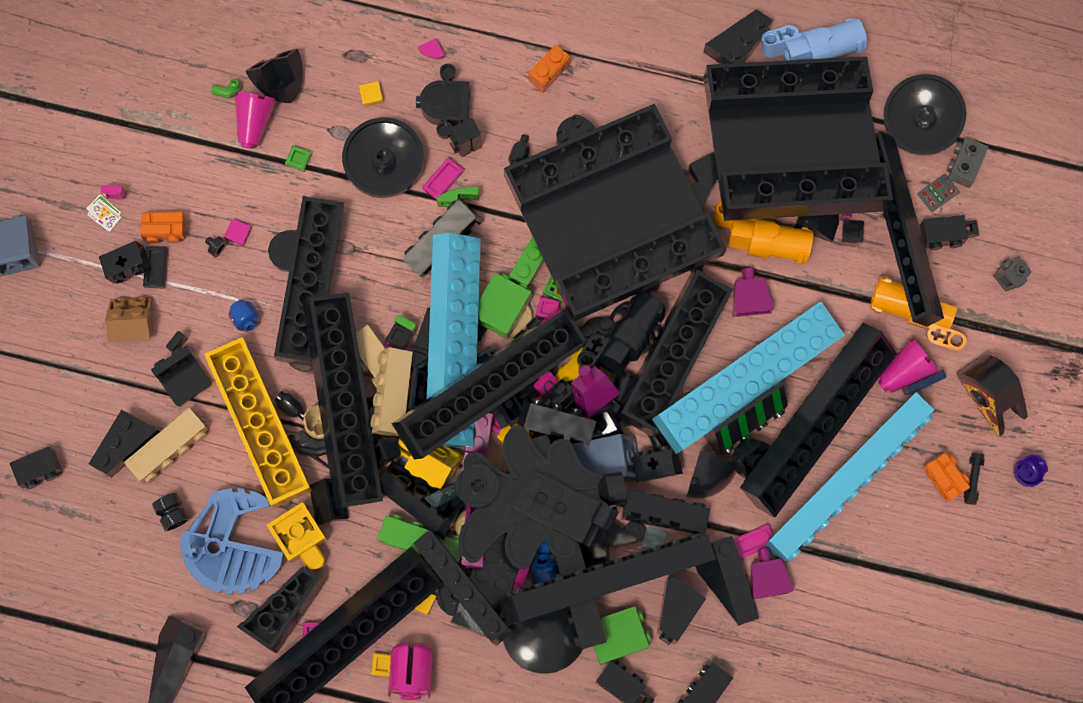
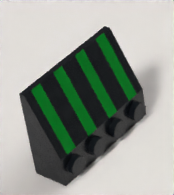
M782 381L704 435L717 455L723 453L725 456L735 449L733 447L735 443L752 437L750 435L752 431L757 429L759 432L768 425L766 421L773 417L776 420L785 413L783 409L788 406Z

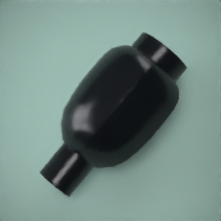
M522 134L520 141L513 145L508 157L510 165L529 157L528 135Z
M281 391L274 400L277 402V407L290 417H299L301 420H304L305 411L303 404L291 393Z

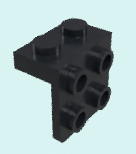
M186 346L184 348H177L171 353L172 356L166 360H159L154 364V368L151 369L176 406H182L211 386V381Z

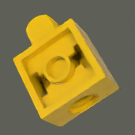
M401 438L398 440L401 455L409 459L404 468L409 470L413 476L426 480L434 488L441 489L454 476L464 457L450 447L440 446L423 459L414 460Z
M303 502L266 525L290 563L301 558L305 566L312 571L320 570L324 566L325 557L318 546L328 540Z

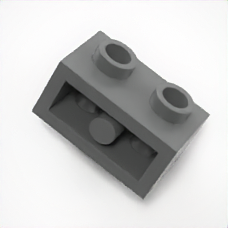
M965 137L962 143L958 142L954 150V154H957L954 161H950L946 170L949 172L947 179L970 188L976 179L989 146Z

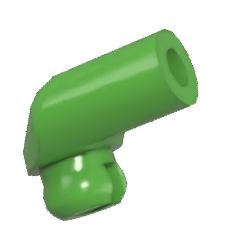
M232 79L226 87L213 85L211 94L230 98L240 91V81Z

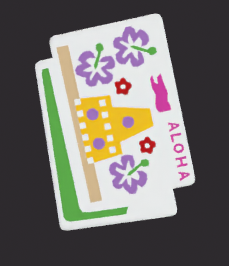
M99 195L86 208L89 211L87 215L108 232L121 219V216H119L121 212L102 195Z

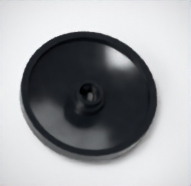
M931 74L915 75L903 80L889 94L884 107V124L888 135L895 138L896 145L903 151L918 156L935 155L947 150L960 137L966 122V106L961 93L950 81Z
M374 118L363 122L350 133L343 147L342 163L347 178L356 189L372 197L389 198L404 193L416 183L424 166V151L418 135L407 124L393 118Z
M569 607L509 625L513 633L503 640V644L512 660L525 670L538 674L555 673L570 666L579 657L582 650L580 646H575L572 635L576 633L574 625L570 626L566 614L570 612Z

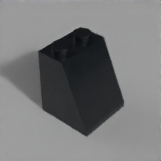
M671 574L665 581L657 633L660 635L659 639L667 645L671 643L675 645L706 600V598Z

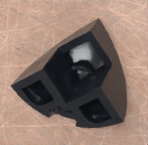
M292 49L279 53L274 58L258 62L245 72L254 86L265 96L274 98L277 102L292 103L297 97L302 84L303 68L299 50Z
M700 451L686 497L696 499L707 498L723 491L736 474L733 463L711 453Z

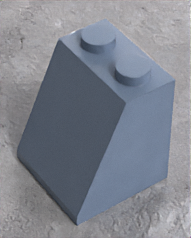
M15 215L5 221L0 220V277L39 268L40 263L31 221L23 215Z
M618 434L591 440L589 446L584 445L582 442L574 444L579 461L588 470L602 475L604 473L622 471L624 482L636 480L632 457L639 456L636 438Z

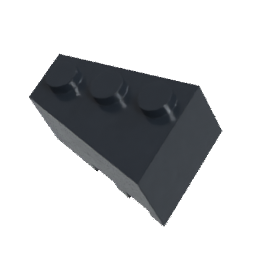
M756 9L707 42L703 53L719 64L745 63L762 41V35L770 30L773 20Z
M532 398L531 401L523 400L517 424L525 429L547 435L560 436L569 441L570 439L577 440L589 446L596 421L582 414L583 410L571 407L570 410L563 409L564 406L551 402L550 406L544 404V401L541 399Z
M121 409L90 460L89 465L112 478L126 466L124 462L160 431Z

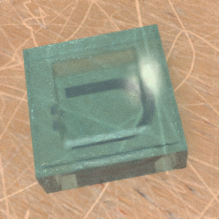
M647 527L641 548L650 549L665 544L667 532Z

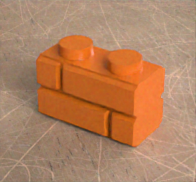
M555 44L530 70L528 80L544 93L562 74V70L564 71L570 65V56Z
M183 211L141 212V237L147 240V243L156 244L159 243V240L179 243L180 240L186 239V217Z
M947 452L923 467V470L946 503L970 488L969 478L964 472L960 473L956 467L958 465L956 459L952 455H948Z

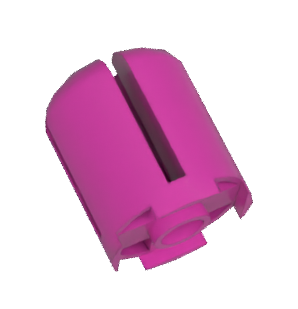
M403 642L394 646L390 658L388 696L391 697V693L400 695L403 700H420V696L428 695V699H430L433 664L432 650L422 643H414L411 685H409L410 643Z

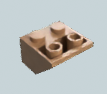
M138 296L135 298L118 297L110 299L105 318L108 342L150 340L153 330L152 297Z

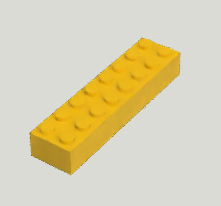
M241 337L205 353L204 355L272 508L279 507L311 492L312 489L244 338Z

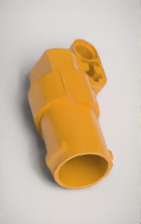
M721 201L717 203L713 222L719 227L731 229L728 247L745 250L747 255L766 259L771 256L796 261L795 264L799 265L808 263L814 235L812 230L805 227L798 229L776 224L775 221L766 219L724 221Z
M881 276L879 278L870 303V308L875 313L880 314L884 312L906 319L908 324L926 329L927 338L934 344L952 350H961L966 345L967 340L964 334L959 330L951 328L957 311L956 306L940 301L944 319L928 327L912 321L903 284L893 281L892 277ZM939 329L941 334L946 335V331H949L946 336V342H943L945 339L941 336H936L934 339L931 332ZM954 335H960L962 340L960 344L952 345L951 338Z

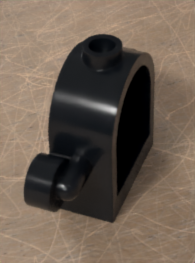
M446 63L440 68L442 80L429 83L424 87L421 95L416 96V108H421L422 114L428 122L437 125V135L441 139H448L452 135V126H456L459 123L462 125V122L469 118L470 83L468 81H452L456 77V69L452 64Z

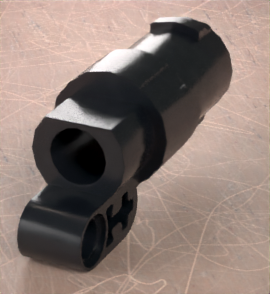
M640 292L633 296L629 302L630 306L623 317L614 323L605 338L601 335H594L588 340L578 355V369L585 366L584 364L590 363V368L596 366L600 369L602 366L611 373L622 375L630 361H637L649 343V336L658 322L662 323L666 312L664 304L658 298L646 292Z

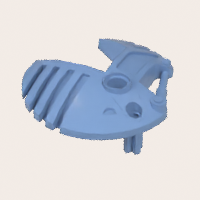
M230 488L210 494L209 502L199 517L181 535L182 557L191 575L206 588L218 593L226 590L227 595H233L234 591H238V594H245L248 588H251L250 592L259 588L263 580H265L264 585L268 583L280 569L284 556L283 552L231 541L241 514L270 507L266 497L249 490L250 494H247L245 489L237 488L238 492H233V489ZM214 504L215 509L207 533H195ZM219 543L220 550L212 554L210 552L211 545Z

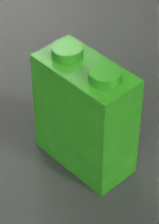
M495 273L479 299L478 324L509 339L532 299L531 291H529L530 288L522 283L517 285L505 274L498 275Z
M635 606L600 618L607 643L594 646L600 665L649 648L648 643H651V638L648 630H643L641 623L644 622L641 610L637 611Z

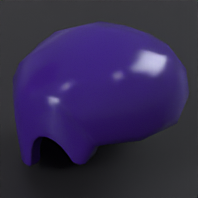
M1030 454L1023 456L1015 463L1014 478L1024 487H1034L1044 481L1043 478L1045 473L1048 472V466L1046 461L1039 455Z

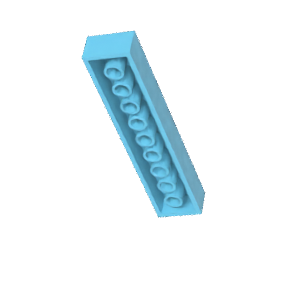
M455 233L433 235L427 399L477 365L480 238ZM474 423L441 446L474 447Z
M820 301L652 420L677 454L845 336V334Z
M916 392L765 544L767 548H770V552L777 559H782L783 563L786 560L791 562L801 552L799 547L801 545L803 547L808 545L816 537L814 532L816 530L820 532L831 522L828 519L830 515L834 518L845 507L843 502L849 503L860 492L858 487L864 488L875 477L872 473L874 471L876 473L881 471L889 463L887 458L890 457L892 459L902 450L904 446L901 443L907 444L918 433L916 428L921 430L933 418L930 414L934 409Z

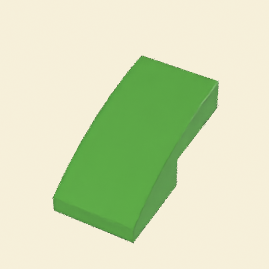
M465 187L446 192L437 197L438 207H448L453 201L457 202L458 200L479 201V187Z

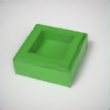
M292 145L285 165L305 172L312 153Z
M397 315L394 320L395 323L415 334L417 330L415 323L401 315Z

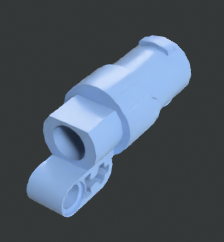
M848 18L840 24L826 28L817 27L799 33L797 27L788 25L767 31L762 35V54L768 58L783 55L785 61L838 58L855 52L859 54L867 49L865 29L858 18Z

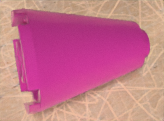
M236 92L235 106L238 143H242L241 147L253 149L254 146L259 145L276 99L268 96L264 98L254 93Z
M912 338L879 377L881 381L878 383L885 392L889 390L893 393L938 372V369L932 361L930 362L928 355L921 346Z

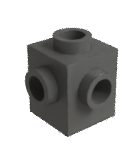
M1020 257L1014 259L1007 258L1000 264L1001 268L993 277L1006 292L1023 286L1027 282L1026 278L1032 272Z

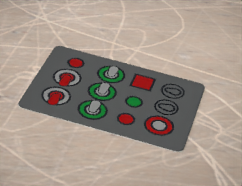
M943 174L917 193L931 212H934L960 193L954 183L947 179L948 176L946 174Z

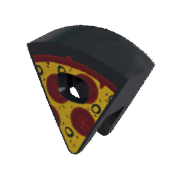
M991 355L981 356L956 373L979 411L999 437L1004 434L1003 413L1011 408L1014 413L1024 420L1028 417L1020 380L1002 360Z

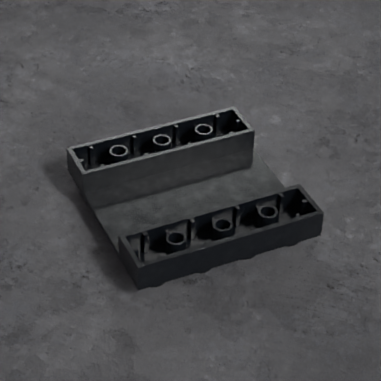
M867 57L706 65L703 79L724 221L887 212L893 201L887 163H880L869 103L873 94V87Z
M655 103L504 168L506 182L561 298L574 321L722 257L726 252L725 244L709 212L703 213L671 148L672 137Z

